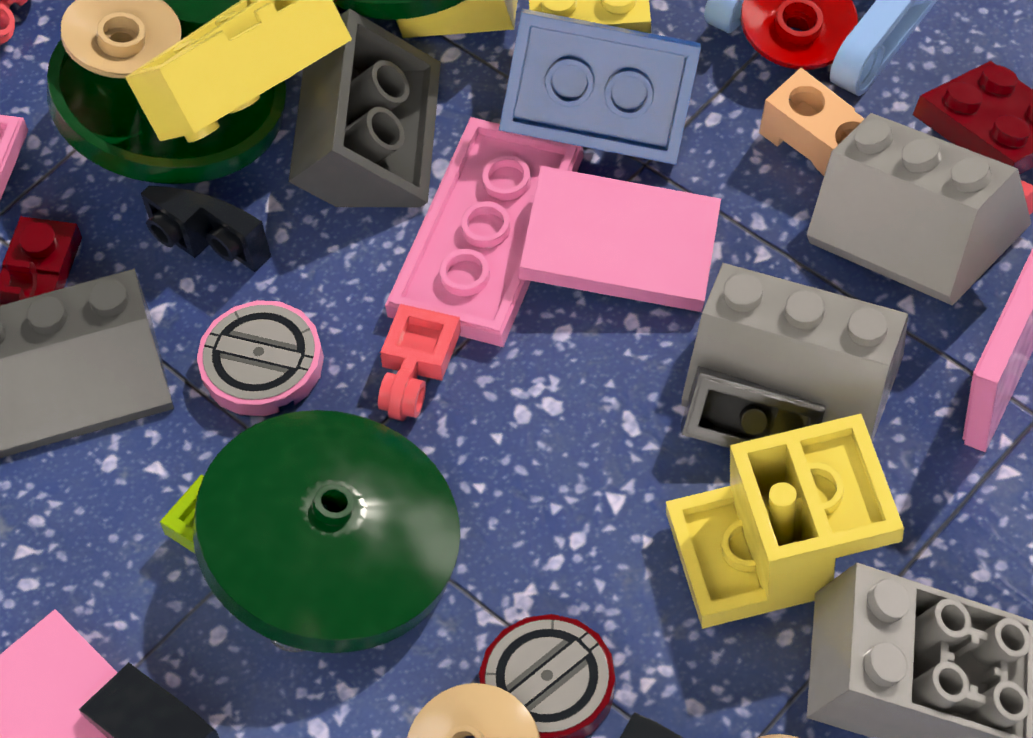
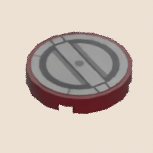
M548 614L526 617L503 629L486 649L479 670L480 684L493 685L509 692L528 709L537 725L540 738H584L592 734L610 713L614 699L616 678L613 658L604 641L597 632L579 620L559 615Z

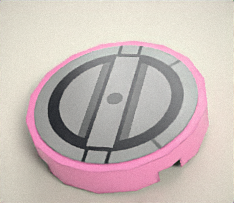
M259 300L235 306L216 318L202 336L197 354L201 378L204 386L209 390L210 396L219 406L236 414L246 416H268L280 412L279 407L287 405L291 401H294L296 405L306 398L321 377L324 360L316 326L301 310L283 302Z

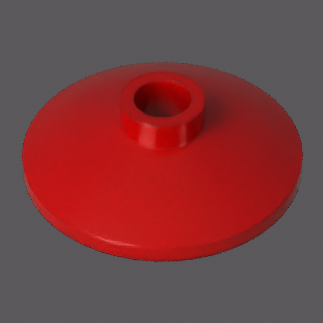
M744 0L741 8L742 29L751 46L767 60L796 70L800 68L804 70L819 69L833 64L840 46L858 24L857 10L852 0ZM791 27L799 28L802 31H795Z

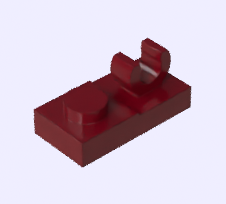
M20 216L2 263L0 272V306L65 287L82 240V235L76 223Z

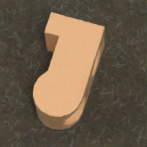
M800 68L765 100L759 134L777 147L783 141L808 158L824 176L831 152L864 118L855 112V108L803 68Z

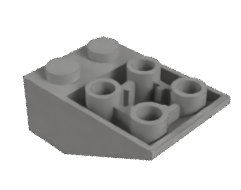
M856 562L815 593L807 718L860 735L877 738H1033V620Z

